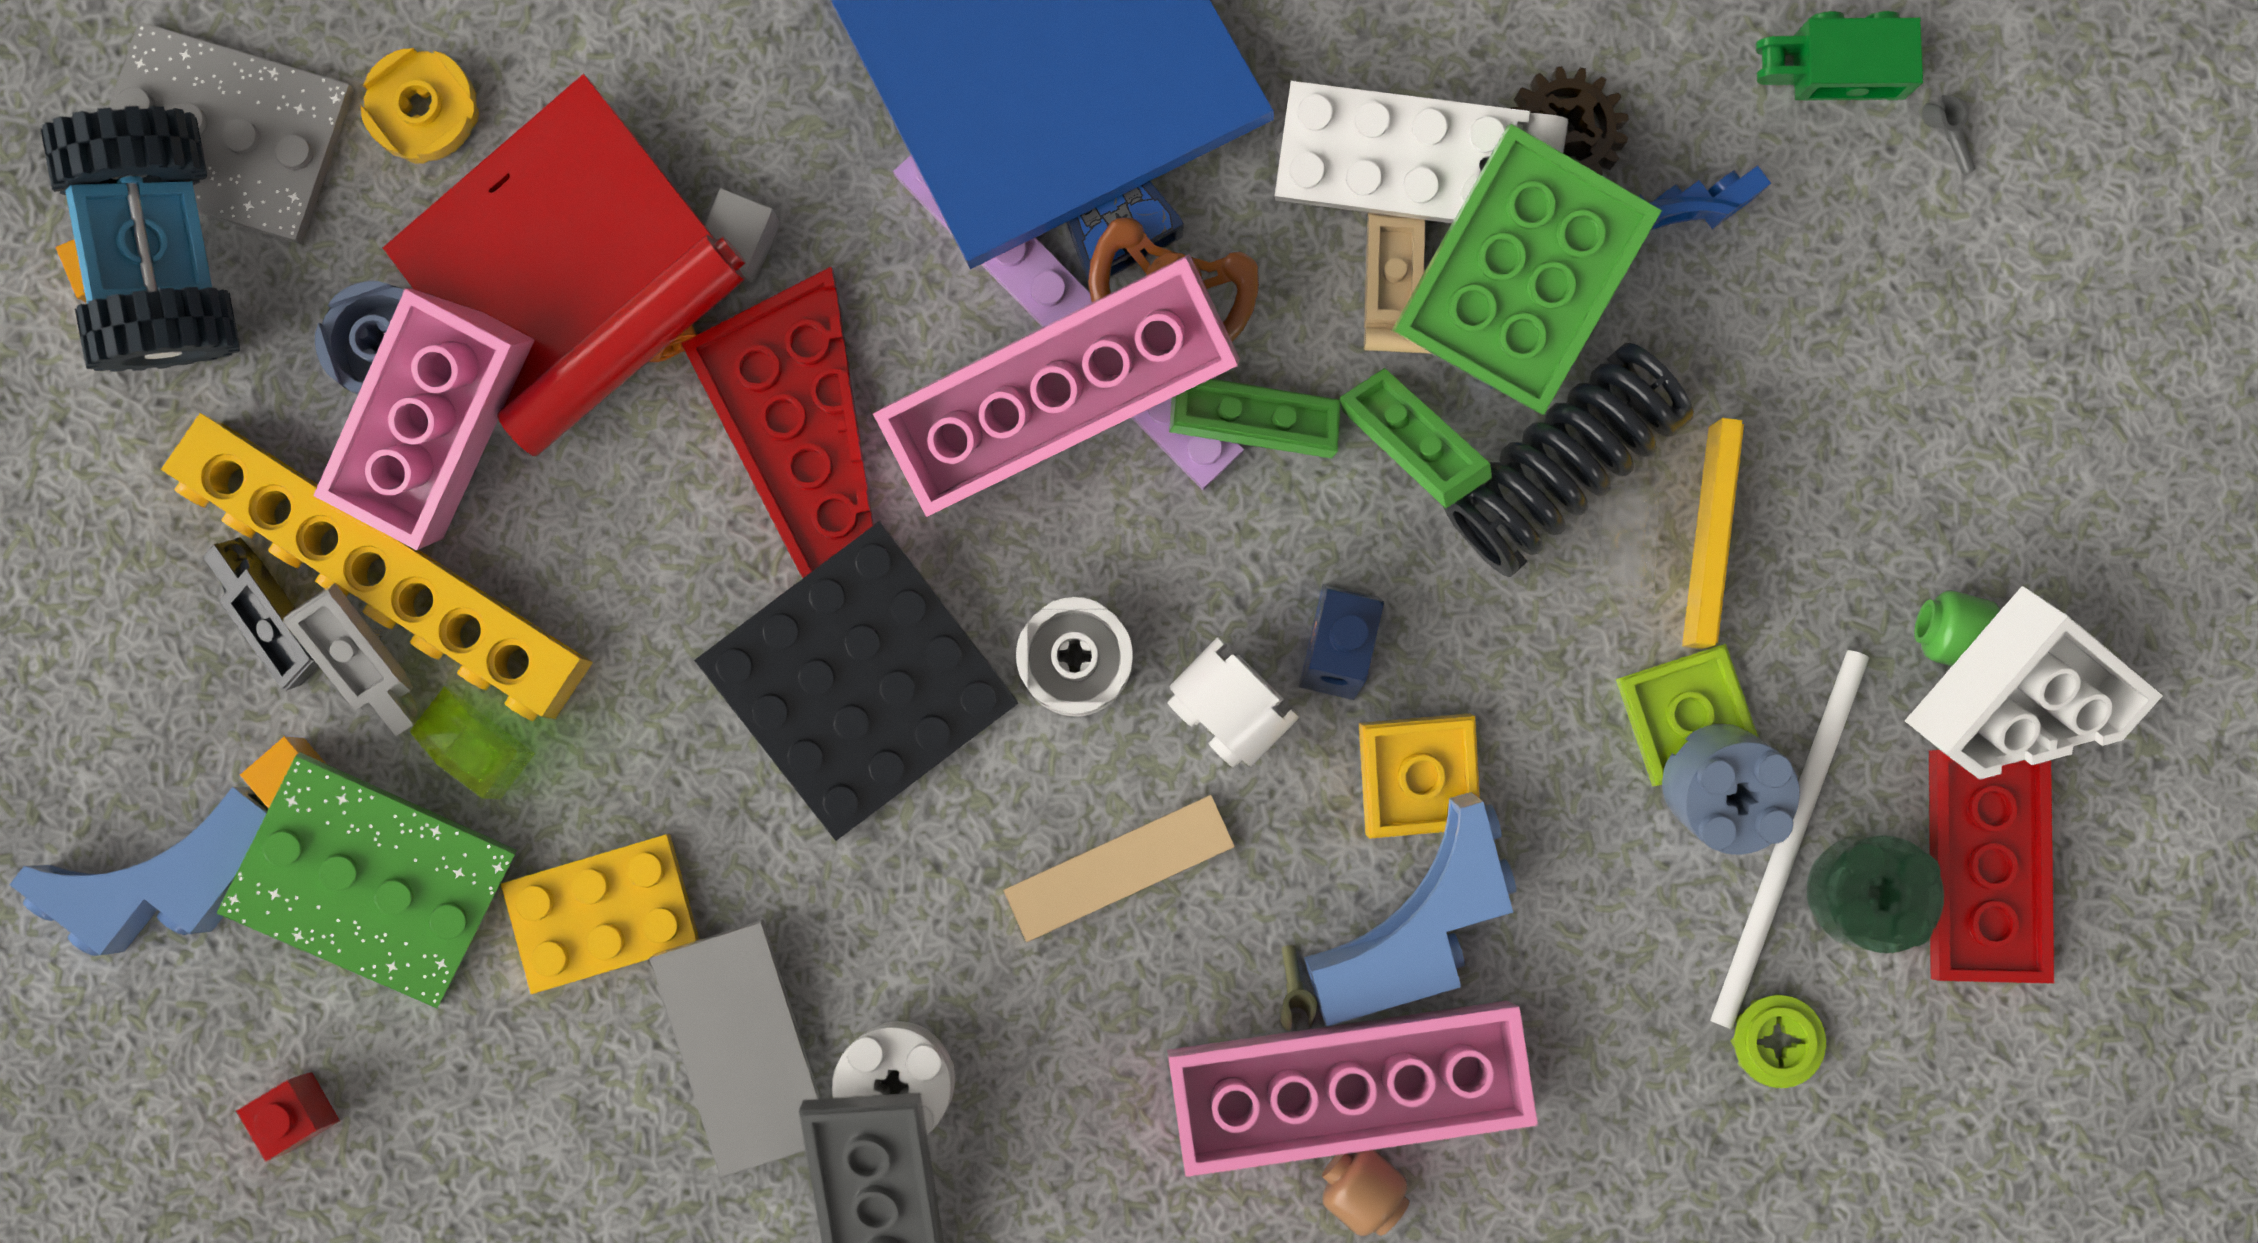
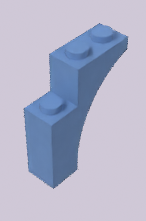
M232 787L219 805L194 831L167 851L148 861L106 874L69 871L53 865L24 866L9 885L25 897L23 904L30 912L48 921L55 920L70 932L68 940L75 947L93 956L125 952L157 910L160 911L157 914L158 920L178 934L187 935L211 932L224 917L217 914V911L268 808L250 787Z
M1472 792L1449 798L1447 822L1436 858L1425 878L1408 900L1388 919L1368 933L1344 945L1304 957L1318 1009L1327 1026L1461 987L1456 968L1465 966L1463 953L1455 933L1447 934L1446 932L1513 913L1509 894L1516 892V884L1508 861L1506 859L1499 860L1494 839L1501 838L1502 834L1498 817L1491 804L1485 806L1484 802Z

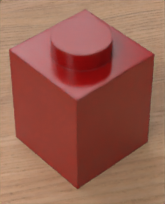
M312 1072L287 1079L236 1111L265 1162L293 1151L340 1122Z

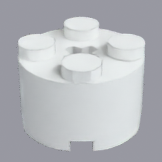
M1069 597L1052 601L1033 615L1020 633L1017 643V668L1025 687L1042 706L1061 715L1086 716L1105 709L1124 690L1132 668V644L1127 630L1113 612L1091 599ZM1074 643L1081 645L1084 654H1092L1091 662L1082 663L1080 672L1076 673L1070 672L1067 663L1059 662L1060 654L1069 653L1070 644Z
M1217 637L1169 686L1175 695L1167 703L1191 727L1194 724L1197 726L1201 722L1215 736L1208 744L1231 767L1234 768L1241 761L1252 767L1300 716L1294 709H1291L1284 716L1277 708L1284 700L1283 697L1239 654L1235 656L1232 653L1226 659L1221 652L1228 644Z
M902 1021L887 1022L869 1029L856 1039L841 1056L833 1076V1098L890 1095L889 1086L881 1084V1080L885 1079L892 1070L899 1071V1080L909 1084V1088H903L899 1094L921 1093L928 1135L943 1117L954 1093L955 1070L948 1051L928 1029L914 1023Z

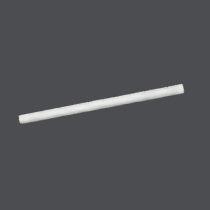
M1847 650L1798 782L1800 796L1798 809L1793 819V830L1786 840L1774 846L1710 1019L1711 1022L1731 1030L1734 1027L1869 661V657L1852 650Z

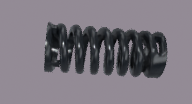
M1624 343L1607 358L1609 363L1600 364L1591 372L1589 383H1579L1569 391L1567 403H1555L1546 411L1544 422H1535L1523 431L1522 442H1510L1501 450L1500 463L1489 462L1491 479L1448 508H1444L1448 518L1458 532L1486 563L1502 575L1507 577L1513 576L1528 561L1518 550L1513 553L1507 542L1495 529L1497 526L1500 525L1515 544L1527 554H1538L1543 548V543L1533 526L1504 499L1498 483L1510 489L1533 520L1549 534L1559 535L1566 528L1565 520L1560 511L1535 484L1525 477L1521 464L1533 469L1551 496L1569 513L1576 516L1582 515L1589 507L1583 491L1556 462L1546 455L1543 444L1555 449L1566 468L1588 491L1597 496H1603L1611 490L1610 478L1606 471L1589 451L1568 435L1565 423L1576 428L1590 451L1607 469L1622 477L1629 475L1634 469L1633 459L1622 442L1635 454L1648 457L1656 451L1657 446L1656 440L1647 425L1657 433L1671 437L1693 419V407L1683 387L1666 366L1644 348L1634 343ZM1633 363L1648 371L1655 377L1656 381L1650 386L1638 376ZM1609 384L1618 386L1628 402H1623L1611 393ZM1660 385L1663 386L1672 400L1673 404L1671 407L1655 390ZM1587 403L1597 407L1602 418L1612 431L1589 413ZM1475 505H1481L1489 510L1496 520L1489 522L1476 509Z

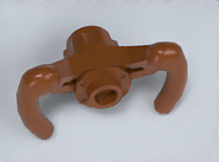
M1123 217L1111 221L1098 239L1090 261L1088 284L1091 303L1111 293V265L1115 253L1119 249L1126 248L1146 275L1186 255L1154 245L1144 233L1143 225L1134 218ZM1145 248L1150 255L1158 258L1150 264L1140 252L1142 249ZM1241 251L1231 252L1225 258L1212 262L1191 257L1201 279L1202 274L1200 270L1208 273L1217 271L1218 276L1206 280L1202 279L1206 289L1231 281L1236 285L1237 294L1234 304L1223 321L1227 333L1233 342L1244 330L1255 308L1259 291L1258 265L1253 258Z

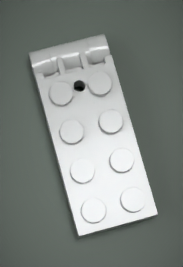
M1291 81L1274 195L1275 200L1453 223L1481 173L1479 163L1483 160L1488 161L1507 125L1513 124L1563 153L1568 119L1550 114L1530 113V111Z

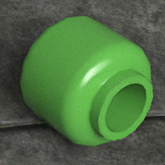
M1947 590L1938 595L1935 600H1927L1921 607L1915 623V640L1921 643L1926 658L1953 666L2000 612V608L1997 603L1988 599Z

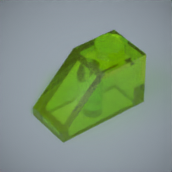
M446 686L441 689L409 731L439 767L482 799H501L535 755V752Z

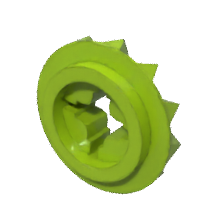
M1773 994L1772 996L1752 1000L1751 1005L1743 1014L1736 1018L1737 1025L1731 1043L1735 1048L1738 1065L1755 1081L1773 1088H1790L1807 1081L1819 1069L1826 1051V1035L1818 1015L1806 1003L1790 996ZM1777 1023L1780 1024L1782 1033L1791 1035L1794 1038H1801V1042H1792L1791 1045L1782 1047L1781 1056H1779V1066L1778 1058H1775L1774 1049L1757 1043V1039H1764V1036L1773 1035L1774 1025H1777Z

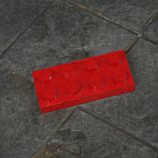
M1930 750L1931 979L1937 981L2054 984L2051 760L2035 765L2021 760L2003 765L2001 774L1978 779L1943 751Z

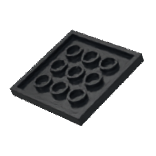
M880 520L694 660L835 841L1018 704V700Z

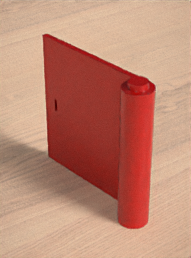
M584 73L382 247L414 290L483 312L535 340L504 408L497 413V418L508 435L532 456L541 454L745 280V277L739 270L746 264L741 254L724 236L718 241L714 238Z

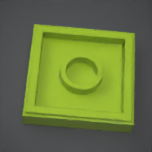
M1726 643L1616 679L1652 786L1662 784L1665 764L1671 754L1676 755L1688 742L1685 738L1702 727L1715 724H1730L1738 726L1758 737Z

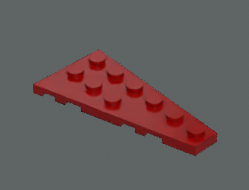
M832 266L681 343L802 578L874 525L835 273Z

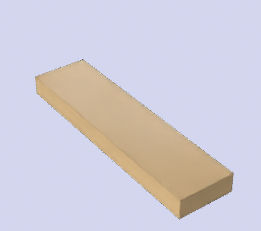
M1209 795L1012 885L1003 891L1027 943L1235 846L1212 796Z

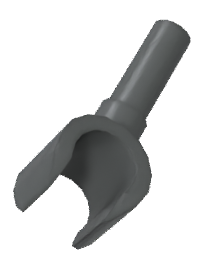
M1946 95L1942 96L1945 112L1939 105L1925 104L1922 109L1924 123L1929 127L1945 131L1962 174L1975 170L1976 167L1962 129L1969 117L1968 104L1960 98Z

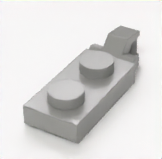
M335 583L289 612L283 618L284 624L354 711L361 708L369 716L377 712L395 736L416 724L420 715H423L412 694L409 692L414 687L409 678L406 677L407 673Z

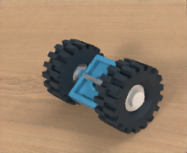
M125 106L124 109L118 110L106 107L97 108L98 112L92 113L86 111L74 112L72 117L59 116L54 118L53 122L44 123L40 131L50 183L54 192L60 191V194L67 197L87 304L76 306L77 308L75 309L86 368L89 370L94 369V371L110 370V372H121L132 369V371H141L148 368L163 369L174 365H187L199 361L217 360V357H228L233 355L232 353H238L240 351V344L230 293L224 289L217 290V288H212L193 185L207 178L205 158L195 114L191 112L184 113L182 109L178 108L165 111L163 106H151L147 109H139V106Z

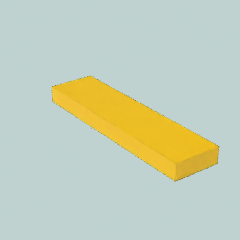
M1721 418L1708 427L1682 647L1704 649L1715 646L1718 643L1743 439V420Z

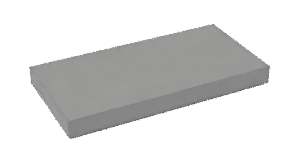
M764 920L653 954L649 959L720 1178L806 1151L799 1109L803 1100L821 1099Z

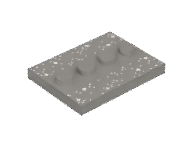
M139 21L109 107L112 110L124 109L125 106H139V109L163 106L165 111L178 108L182 109L184 113L191 112L195 114L207 169V178L193 185L198 214L302 245L355 89L350 84Z

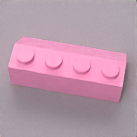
M410 288L405 289L313 496L415 550L442 540L498 421L497 413L504 408L535 340L483 312Z

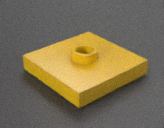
M1471 713L1359 723L1365 835L1369 839L1444 832L1448 816L1449 798L1472 792L1480 798L1475 716Z

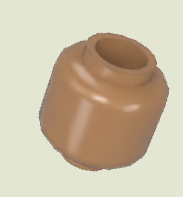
M1376 1150L1354 1152L1352 1155L1348 1153L1336 1155L1322 1173V1177L1328 1182L1323 1192L1322 1200L1324 1206L1353 1233L1359 1236H1368L1374 1232L1379 1236H1383L1394 1227L1409 1206L1410 1200L1405 1197L1407 1191L1406 1178Z

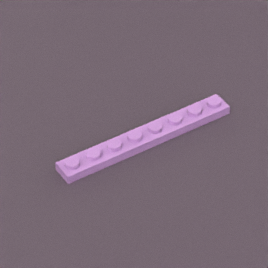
M910 155L893 171L894 176L950 232ZM1036 238L981 264L1042 327L1091 303L1090 292ZM1172 398L1131 417L1202 490L1209 486L1244 451L1238 443L1170 433Z

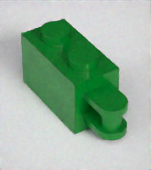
M1837 11L1822 12L1808 18L1794 36H1770L1762 38L1755 43L1756 53L1762 55V69L1756 73L1757 83L1761 85H1794L1795 101L1905 100L1923 84L1921 18H1900V14L1895 11L1876 12L1865 18H1845L1842 12ZM1785 56H1793L1794 66H1785Z

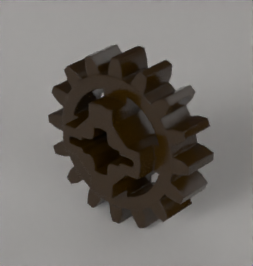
M1562 66L1556 67L1550 82L1541 73L1536 74L1530 83L1531 90L1521 87L1514 98L1518 107L1510 108L1567 118L1568 122L1575 128L1566 135L1563 154L1568 157H1575L1579 160L1577 162L1600 175H1603L1602 168L1612 169L1619 160L1618 155L1614 151L1622 150L1628 141V136L1617 132V130L1624 127L1629 120V116L1626 113H1615L1613 110L1622 98L1621 95L1614 93L1606 97L1601 92L1607 80L1603 76L1593 84L1585 82L1586 68L1580 67L1574 78L1571 79L1567 78ZM1565 96V97H1572V98L1559 99V98H1557V97ZM1594 113L1598 118L1600 128L1595 125Z

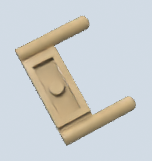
M1367 212L1364 350L1432 354L1392 331L1424 274L1425 220Z

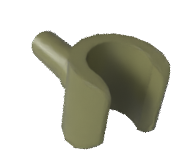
M1295 945L1283 946L1281 949L1287 979V995L1282 1004L1281 1024L1287 1031H1290L1292 1025L1290 1009L1298 1007L1307 1013L1309 1028H1312L1317 1012V1001L1310 992L1304 990Z

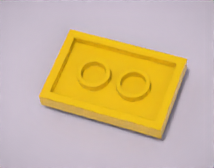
M670 834L501 883L530 994L645 961L653 954L700 940Z

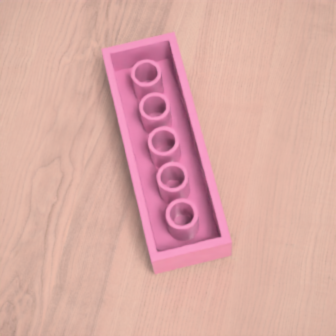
M1190 254L884 406L873 413L925 516L928 517L1238 366L1240 357Z
M1509 1001L1167 1050L1186 1177L1538 1126L1520 1008Z

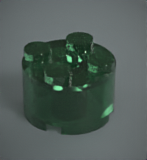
M1880 835L1849 836L1830 846L1812 865L1807 881L1808 905L1820 926L1838 943L1878 953L1902 952L1925 944L1930 939L1932 931L1940 919L1944 905V888L1940 876V867L1931 855L1926 854L1921 848L1902 838ZM1870 886L1880 889L1879 900L1869 897L1868 891Z

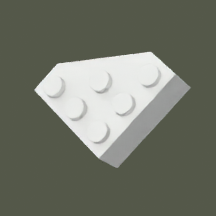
M2022 586L1908 716L1905 722L1978 779H1984L2001 774L2002 766L2025 760L2029 764L2035 765L2071 755L2073 746L2095 740L2104 746L2122 741L2163 695L2071 618Z

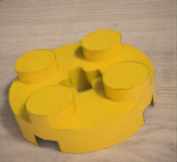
M406 48L386 55L367 74L363 85L367 89L364 97V107L360 104L361 117L369 134L389 153L415 164H423L428 161L444 158L461 147L471 134L472 128L477 124L479 109L477 107L474 86L455 61L447 55L432 50L434 53L428 51L417 52L414 48ZM418 94L423 99L429 96L432 97V102L429 105L430 109L423 116L417 114L412 117L407 115L413 108L409 101L413 95Z

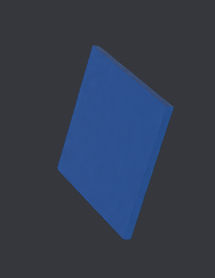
M830 0L970 269L1274 120V110L1210 0Z

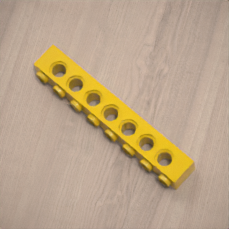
M199 413L161 468L163 472L179 481L174 490L181 496L203 508H206L209 502L224 510L226 513L221 521L249 538H253L256 532L273 542L268 551L275 557L297 569L304 562L320 573L315 580L320 586L326 589L335 583L346 598L349 593L367 603L362 612L369 618L391 630L398 623L414 634L409 641L414 647L437 660H440L443 654L461 664L457 671L459 676L485 691L492 684L509 695L504 703L508 708L534 722L538 715L556 719L593 663L424 552L413 549L313 496L318 486L317 483L221 421ZM242 468L244 474L243 483L237 491L230 493L228 488L229 478L233 472ZM288 498L291 504L290 514L284 522L277 524L274 517L275 509L282 500ZM335 528L338 533L337 546L332 552L324 555L321 550L322 537L328 530ZM382 558L386 566L385 575L378 584L371 586L367 578L368 568L372 562ZM429 588L433 595L432 607L425 615L418 617L414 610L415 597L423 589ZM476 618L481 627V634L474 645L466 648L460 638L461 629L467 621ZM523 648L528 655V668L522 676L514 679L508 672L507 661L514 651Z

